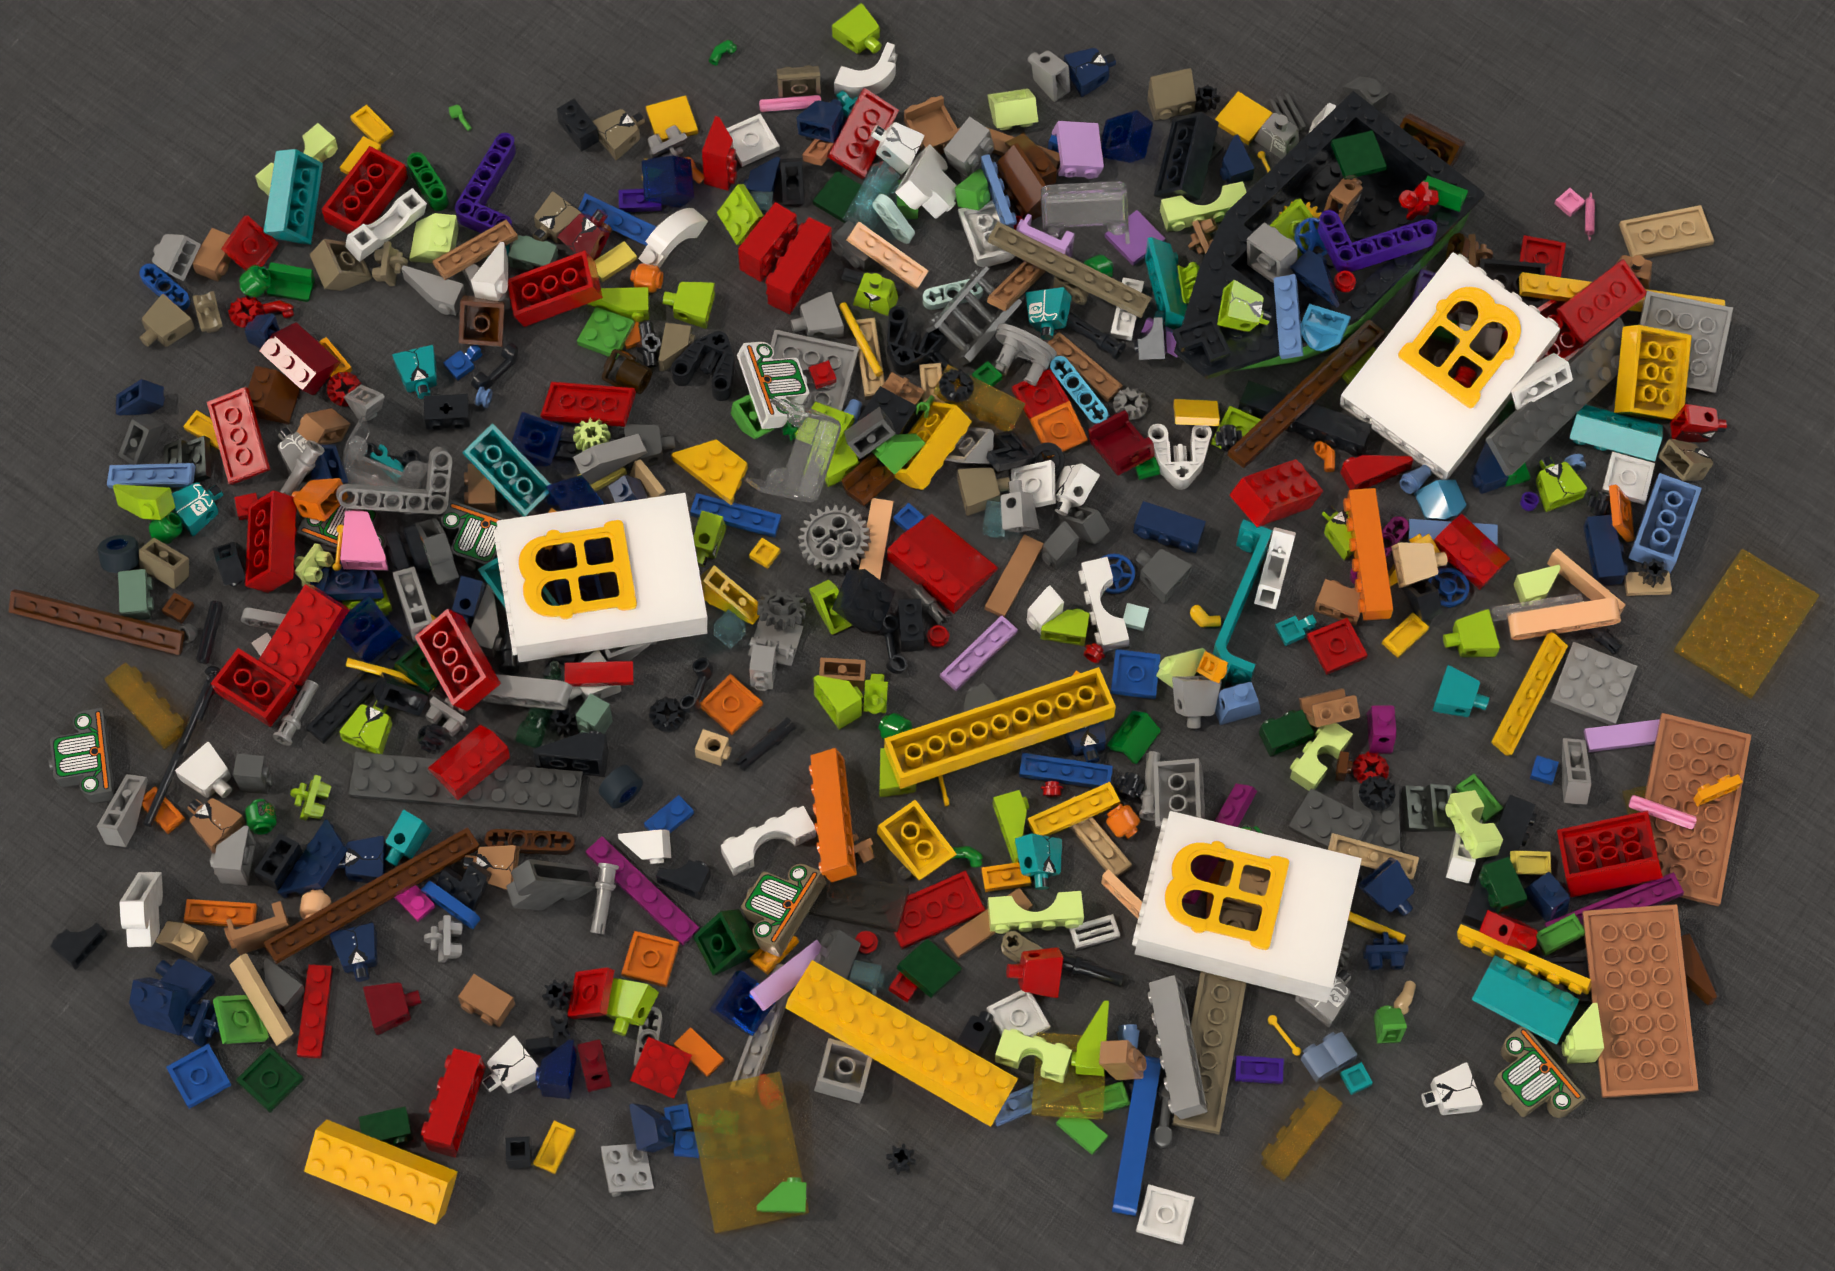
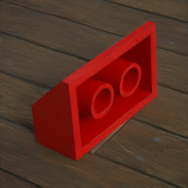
M715 116L702 149L704 184L729 191L731 183L735 184L738 174L735 171L737 161L734 160L736 149H734L733 139L720 117Z
M1463 514L1449 523L1434 539V543L1439 551L1445 552L1447 560L1479 590L1510 560L1499 547Z
M479 725L430 765L428 770L459 800L508 760L510 753L508 746L493 731Z

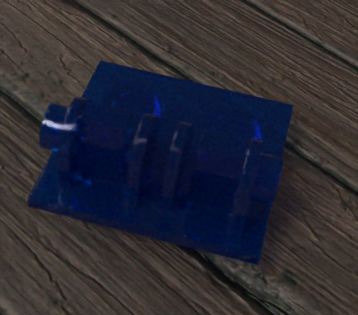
M582 475L545 487L550 493L549 497H547L548 505H559L562 511L605 505Z

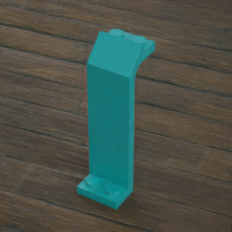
M1243 520L1236 546L1245 552L1254 553L1213 650L1214 655L1228 662L1227 673L1221 679L1223 689L1227 682L1231 683L1232 686L1251 682L1256 665L1231 655L1227 650L1228 643L1267 554L1268 547L1266 546L1273 530L1262 526L1256 527L1254 523Z

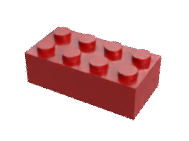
M369 146L323 206L322 213L325 222L348 235L362 224L369 225L375 222L408 179L405 164Z
M808 217L805 223L800 224L796 238L790 240L786 249L787 252L784 256H780L776 263L775 271L773 273L770 272L767 276L765 284H767L766 295L769 305L791 315L832 250L831 227Z
M586 250L508 279V290L513 314L524 327L603 298L596 263Z
M1295 459L1243 477L1230 493V497L1254 525L1260 527L1310 509L1323 493V489L1304 469V466Z
M273 490L248 506L246 587L269 593L293 579L295 574V519L297 514V507L293 496Z
M305 584L258 661L289 679L294 685L303 686L350 609L314 585Z
M447 609L414 636L453 706L468 712L501 684L462 615Z
M454 1048L452 1055L448 1054L444 1065L446 1072L444 1077L439 1078L437 1084V1091L439 1092L437 1098L431 1101L429 1107L431 1115L429 1121L424 1122L421 1135H423L424 1142L429 1151L456 1158L486 1068L481 1055Z

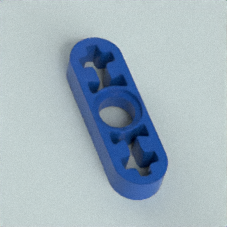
M145 264L141 267L139 274L142 282L159 297L164 294L183 311L190 306L188 293L156 265ZM148 272L150 274L154 273V276L157 280L155 281L151 276H147L146 274ZM167 283L171 285L168 291L163 292L159 290L162 284ZM174 293H175L176 297H178L179 299H183L184 301H183V302H180V301H177V302H176V299H175V297L173 296Z
M428 881L421 889L432 902L467 927L474 929L481 920L474 911L433 882Z

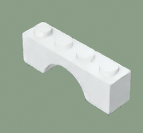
M412 188L398 198L393 206L377 221L369 225L362 224L347 235L345 247L359 262L384 245V242H388L422 217L427 203Z
M1108 557L1081 563V571H1078L1081 584H1085L1087 589L1084 592L1086 605H1091L1092 612H1089L1091 625H1096L1097 632L1094 633L1096 644L1101 645L1104 649L1103 652L1128 647L1129 637L1124 618L1110 615L1101 604L1103 593L1113 585V576Z
M804 806L799 808L793 807L781 817H772L760 827H751L739 837L733 836L726 839L721 845V853L733 876L754 867L755 853L764 842L771 839H783L789 841L794 846H798L816 837L815 826Z

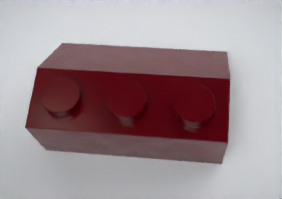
M297 322L273 333L259 350L302 391L313 396L341 363Z

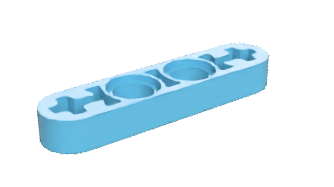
M1063 356L1055 357L1050 363L1053 374L1089 420L1095 425L1108 419L1109 413L1068 359ZM1057 363L1064 364L1063 366L1068 372L1066 376L1060 369H1057ZM1078 378L1079 385L1076 388H1069L1067 384L1069 379ZM1084 394L1092 396V401L1087 405L1080 402ZM1094 406L1099 413L1104 412L1102 420L1096 418L1095 413L1092 411Z

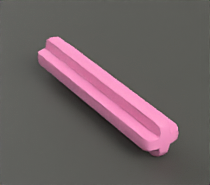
M811 95L762 99L759 101V107L761 112L805 109L815 101H821V96Z
M1633 795L1629 802V807L1640 812L1648 811L1649 815L1689 829H1693L1697 818L1693 815Z

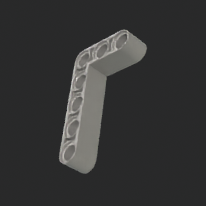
M443 447L432 449L429 455L426 489L343 484L338 487L336 497L340 505L345 508L442 514L448 507L452 457ZM438 455H446V460L443 463L435 462ZM437 476L444 477V481L440 485L433 484ZM347 491L352 492L353 496L350 500L345 501L341 498L343 493ZM368 493L375 494V499L371 502L364 501V497ZM397 495L398 498L395 503L390 504L386 502L388 496ZM413 496L420 497L416 505L409 504V500ZM441 498L442 502L439 506H431L433 499Z

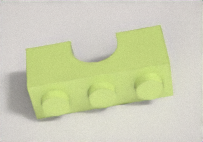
M1337 723L1320 726L1315 733L1316 739L1306 744L1302 751L1304 755L1301 759L1297 757L1290 766L1292 770L1290 779L1308 791L1311 788L1315 790L1328 769L1319 762L1317 756L1320 754H1330L1338 759L1340 751H1344L1351 741L1353 734Z
M1476 790L1452 793L1445 806L1446 815L1453 822L1456 833L1463 840L1465 849L1469 851L1473 859L1498 855L1503 838L1494 823H1479L1485 806Z
M1004 1029L995 1054V1062L1018 1069L1021 1060L1025 1056L1035 1055L1042 1061L1041 1077L1060 1083L1064 1082L1072 1058V1050L1062 1043H1055V1045L1048 1043L1039 1036L1029 1037L1023 1035V1032L1017 1029Z

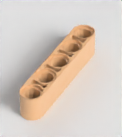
M1606 598L1519 612L1507 617L1512 640L1546 636L1547 633L1560 634L1591 629L1621 622L1617 598Z

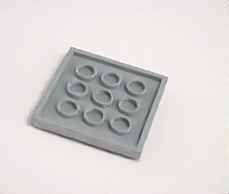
M1647 291L1639 325L1692 335L1686 388L1716 393L1733 307Z
M774 330L770 345L774 350L772 359L797 358L803 375L807 378L809 395L802 406L793 407L792 415L800 413L802 419H805L815 401L843 411L859 347ZM829 360L837 382L816 389L808 367Z

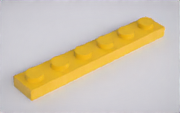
M1547 633L1491 741L1506 756L1513 754L1568 647L1554 633Z
M1462 924L1457 931L1461 944L1473 948V946L1480 948L1484 954L1490 957L1496 955L1514 966L1517 964L1524 967V970L1532 975L1537 976L1540 974L1547 977L1546 979L1553 984H1564L1568 986L1570 991L1576 994L1584 993L1588 995L1591 989V979L1521 949L1508 946Z

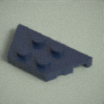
M332 564L331 567H323L321 569L323 577L319 583L310 582V585H314L335 600L384 598L382 588L373 570L343 569L341 564V569L335 571Z
M325 819L277 892L283 898H288L289 893L295 891L303 894L310 890L315 891L324 888L348 851L345 844L341 841L342 839L339 834L335 832L333 824Z

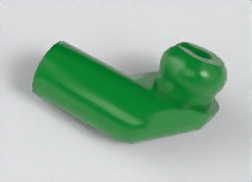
M726 40L715 46L709 58V63L718 65L722 55L725 52L733 54L737 49V45L731 40Z
M971 846L952 847L956 852V856L952 859L967 858L970 860L971 867H980L982 865L981 859H983V856Z

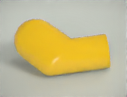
M1200 605L1192 606L1190 616L1198 626H1221L1220 615L1208 616Z

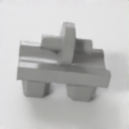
M674 125L665 130L669 140L662 142L659 134L648 138L649 154L652 159L666 153L662 155L663 160L672 159L674 163L679 161L677 155L683 153V149L679 147L674 150V148L686 143L687 136L685 132L681 133L678 127Z
M434 696L429 701L431 707L426 713V719L429 722L437 724L442 717L445 718L447 722L442 728L452 737L460 729L465 731L468 728V724L465 723L466 718L462 716L466 712L465 710L453 706L448 697L444 703Z
M444 915L443 920L438 922V927L432 926L431 933L424 935V941L431 943V950H437L438 946L439 963H445L448 958H459L462 955V944L451 943V936H461L462 923L452 921L451 916Z

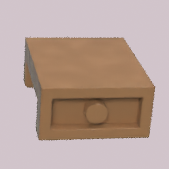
M942 95L931 97L918 105H911L904 111L906 126L925 135L919 147L920 151H923L930 144L940 155L945 153L944 148L960 129H957L946 110Z
M1343 688L1299 698L1301 710H1303L1309 724L1315 727L1360 717L1356 696H1346Z
M281 901L271 904L275 917L239 929L235 928L231 918L227 919L228 927L224 928L231 948H236L239 955L265 947L263 942L290 928V923Z

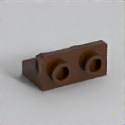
M872 453L842 479V484L848 496L865 506L895 479V476L890 470L879 464L877 457Z

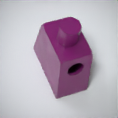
M1392 705L1371 706L1367 712L1369 752L1392 754L1396 739L1395 707ZM1384 738L1386 741L1382 742L1379 739Z

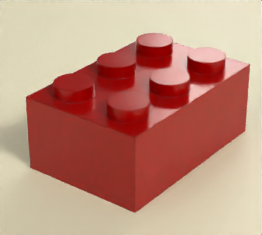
M775 202L738 248L739 269L759 282L765 276L767 277L773 271L779 257L785 255L790 240H794L797 236V215Z
M237 648L211 682L213 689L218 695L269 727L273 725L297 693L292 681Z

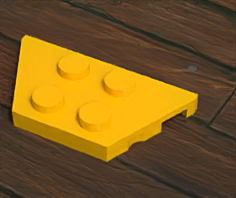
M717 439L671 454V458L675 463L728 504H733L734 495L737 489L740 488L741 479L745 476L748 469L746 461Z

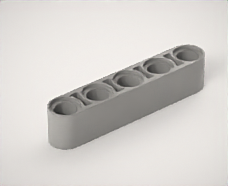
M496 674L501 684L480 701L565 710L572 686L558 680Z

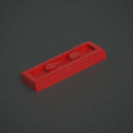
M633 661L565 663V682L572 687L634 685Z

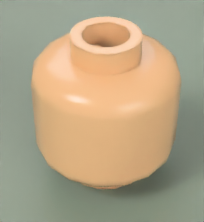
M320 889L305 893L301 898L299 914L301 918L306 919L329 906L332 902L331 898Z

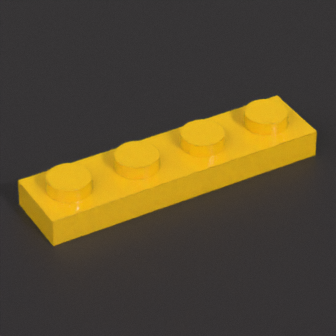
M1108 782L1031 816L1027 819V822L1033 834L1050 836L1119 805L1120 800L1112 784Z

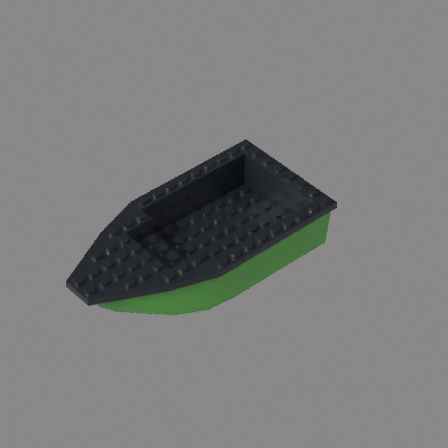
M1353 91L1226 212L1199 267L1181 327L1213 316L1218 322L1223 289L1233 280L1263 296L1262 310L1271 313L1270 322L1267 325L1259 323L1248 332L1219 326L1231 351V357L1211 364L1202 346L1181 352L1176 343L1174 353L1203 377L1210 379L1237 370L1299 362L1339 346L1336 345L1325 351H1316L1310 348L1302 337L1303 356L1281 359L1274 283L1247 265V238L1264 222L1270 225L1279 216V212L1283 211L1284 206L1288 207L1295 199H1301L1305 205L1310 202L1311 208L1317 206V213L1324 212L1329 194L1344 178L1331 146L1332 140L1373 130L1387 166L1385 171L1355 177L1363 183V190L1358 205L1343 225L1352 243L1425 219L1432 220L1437 225L1435 241L1432 246L1351 272L1356 279L1355 287L1349 292H1341L1335 288L1340 303L1337 308L1297 280L1301 322L1309 304L1351 317L1340 344L1354 334L1367 320H1370L1449 242V239L1454 234L1459 233L1463 229L1471 210L1484 198L1485 193ZM1427 176L1468 190L1460 212L1439 204L1429 205V212L1426 216L1417 215L1413 220L1406 219L1408 209L1401 206L1399 196L1405 190L1414 191L1423 180H1426ZM1340 203L1338 205L1339 210L1342 208L1343 204ZM1319 246L1314 247L1312 252H1314L1317 255L1318 253H1322L1324 250L1321 249ZM1327 253L1323 257L1327 260L1326 266L1330 271L1334 284V278L1339 272L1334 267Z

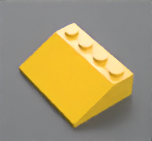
M1643 325L1623 327L1614 413L1673 420L1685 405L1692 335Z

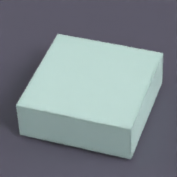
M1127 603L1123 617L1126 627L1143 631L1149 608Z

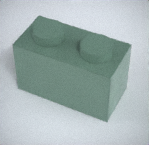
M518 235V239L513 241L508 254L510 267L527 272L555 262L559 257L557 245L549 241H538L526 235Z
M145 569L118 572L119 611L121 616L137 620L151 619V610H154L153 597H150V590H153L152 577L148 576Z
M590 693L576 714L579 733L598 731L605 734L613 722L610 704Z

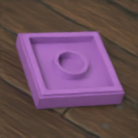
M1138 210L1105 233V238L1132 266L1145 257L1147 239L1149 237L1165 242V238Z

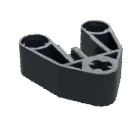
M897 305L889 311L887 352L896 373L908 375L918 370L919 365L928 364L933 353L939 352L947 343L948 338L943 333L936 334V331H940L938 328L929 333L926 332L917 351L916 347L921 336L913 331L908 333L902 346L901 344L908 326V311L905 307Z
M715 331L695 340L672 363V379L676 385L686 386L691 382L705 355L706 357L700 367L704 374H712L718 360H720L711 381L712 396L718 401H726L732 393L735 368L734 354L726 333ZM685 371L686 373L678 374L677 372ZM725 386L726 388L718 389L717 387Z

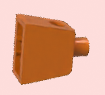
M340 478L311 480L300 491H294L291 496L294 497L295 505L302 517L326 521L340 506L336 497V491L343 483ZM347 492L343 493L341 497L343 500L349 497Z

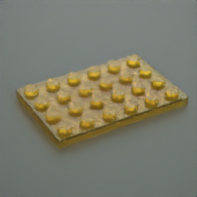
M1741 549L1675 647L1674 652L1752 699L1818 599L1819 594L1746 550Z
M780 1071L686 1091L715 1234L809 1214L807 1198L805 1213L757 1212V1205L781 1182H787L788 1177L801 1178V1182H803Z

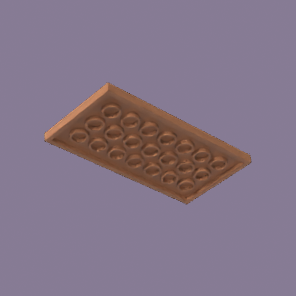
M1662 713L1659 719L1644 799L1697 818L1694 828L1689 829L1649 815L1662 876L1674 872L1684 891L1683 896H1681L1682 898L1719 906L1721 904L1742 784L1737 790L1698 807L1693 798L1697 794L1698 788L1708 783L1711 786L1717 784V781L1726 775L1733 777L1739 774L1743 781L1751 735ZM1642 882V883H1637V884H1632V885H1634V886H1640V885L1645 884V883H1647V882Z
M1677 904L1583 911L1589 979H1591L1592 1003H1598L1604 1049L1598 1057L1602 1098L1698 1092Z

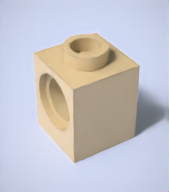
M703 729L695 747L696 758L722 766L724 759L728 760L732 747L729 746V738ZM714 745L720 747V749L717 751L709 750V748Z

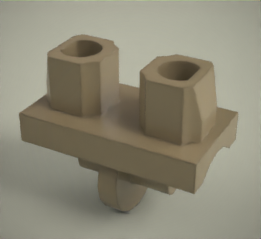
M389 241L384 242L383 248L375 250V261L378 264L381 263V267L372 269V277L377 282L385 281L389 286H395L397 274L401 272L403 265L408 266V260L402 257L403 253L394 249Z
M214 291L205 295L192 296L201 331H207V333L219 331L223 324Z

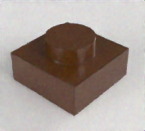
M174 592L163 607L162 612L182 624L194 608V604Z
M1340 751L1335 776L1336 781L1344 782L1346 774H1351L1352 761L1348 760L1349 752Z

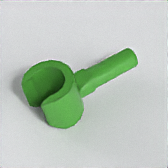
M459 105L449 107L451 118L459 117L467 131H470L472 128L463 116L461 107Z
M931 395L926 402L918 403L916 414L919 411H925L924 418H927L930 405L935 397Z

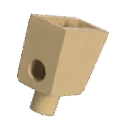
M1401 542L1391 546L1399 588L1438 575L1437 566L1447 565L1446 553H1435L1431 543Z

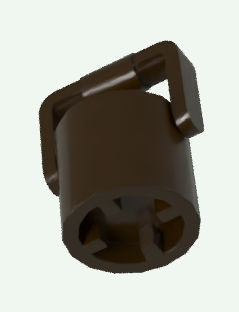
M614 349L610 356L607 357L603 367L602 379L615 387L635 388L637 394H642L651 380L653 371L636 362L635 356L621 349ZM617 354H620L627 359L621 364L614 381L608 375L612 371Z

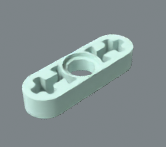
M879 194L872 203L874 209L897 240L905 244L910 243L915 235V231L892 199L884 194Z
M969 279L925 290L923 293V305L929 310L946 307L953 299L947 293L950 290L959 292ZM976 283L974 288L977 289V292H973L972 289L970 292L977 299H980L983 295V288ZM933 296V298L936 299V301L932 302V300L929 299V297ZM963 298L959 304L966 303L968 301L965 298Z

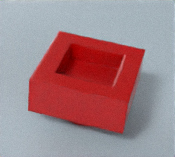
M829 360L808 367L816 389L837 382Z
M256 493L234 497L239 520L248 519V506L258 500Z
M899 972L889 986L888 991L908 1003L918 987Z

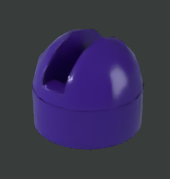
M1525 492L1520 500V505L1525 511H1533L1539 503V497L1533 492Z

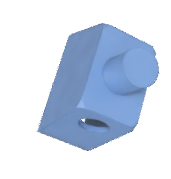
M1252 682L1238 684L1220 691L1215 708L1220 725L1261 714L1259 701Z

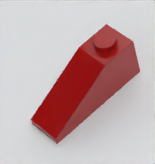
M1381 455L1350 457L1344 461L1340 474L1350 490L1367 489L1410 470L1413 458L1412 456Z

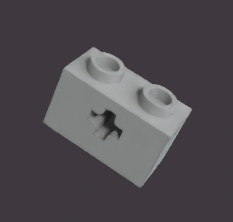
M753 645L749 668L750 685L756 690H773L776 672V647Z

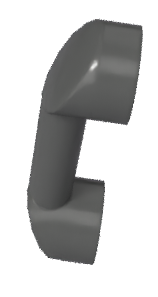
M1163 1083L1158 1090V1096L1162 1101L1160 1124L1153 1134V1143L1158 1148H1166L1172 1141V1131L1169 1128L1171 1111L1168 1106L1170 1093Z

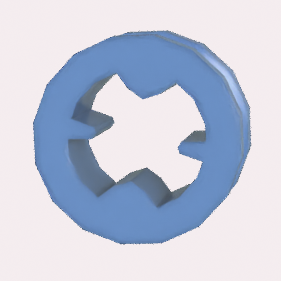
M480 387L476 395L475 404L477 406L482 404L484 408H488L492 398V389L485 390L484 387Z
M1573 454L1564 460L1569 463L1575 472L1581 471L1586 467L1582 454Z

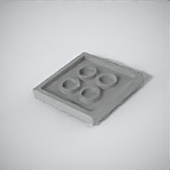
M1573 642L1550 702L1603 723L1615 725L1637 666Z

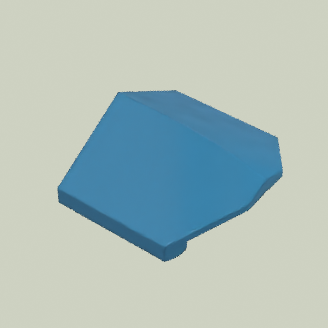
M1309 304L1301 322L1302 337L1310 348L1316 351H1325L1340 344L1351 317Z
M1436 480L1414 493L1426 520H1446L1456 517L1467 506L1456 480Z

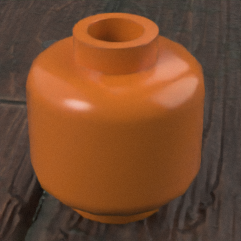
M645 263L639 264L636 270L633 269L630 276V281L634 283V287H648L649 293H654L657 289H661L664 274L657 265Z
M1119 804L1107 813L1106 824L1116 837L1126 836L1128 839L1139 831L1136 827L1140 823V818L1131 806Z

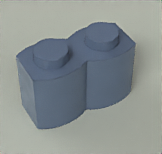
M1332 1032L1322 1039L1323 1043L1317 1046L1311 1044L1303 1050L1304 1054L1301 1061L1316 1083L1355 1061L1358 1054L1342 1032L1338 1034Z

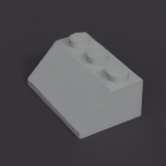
M1199 758L1154 762L1156 828L1161 829L1163 817L1168 818L1170 811L1205 819L1204 776Z

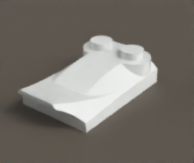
M993 200L979 211L967 208L958 209V214L972 249L976 265L989 267L1008 262L1015 257V255L987 242L997 222H1000Z

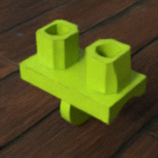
M871 674V679L865 680L864 711H869L872 714L886 713L888 682H884L885 675Z
M314 775L313 780L310 781L308 791H305L307 786L305 783H300L299 789H291L290 795L296 798L294 805L301 806L302 800L304 801L299 819L306 821L308 817L322 818L325 805L315 803V797L327 799L331 786L321 782V776Z

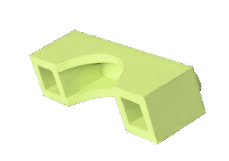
M319 123L302 136L305 144L303 153L321 163L327 158L332 157L336 150H338L335 137ZM274 163L267 165L255 176L258 187L268 196Z
M1243 181L1222 186L1220 197L1208 205H1195L1187 201L1182 195L1162 199L1160 213L1166 231H1181L1184 228L1193 226L1192 222L1196 220L1204 221L1212 218L1215 222H1221L1226 212L1247 193Z
M1081 891L1058 892L1054 903L1049 908L1039 912L1022 909L1016 904L1012 896L988 897L990 932L995 931L998 934L1007 933L1009 930L1029 932L1033 928L1053 930L1060 926H1065L1068 929L1077 928L1079 925H1083L1084 920Z

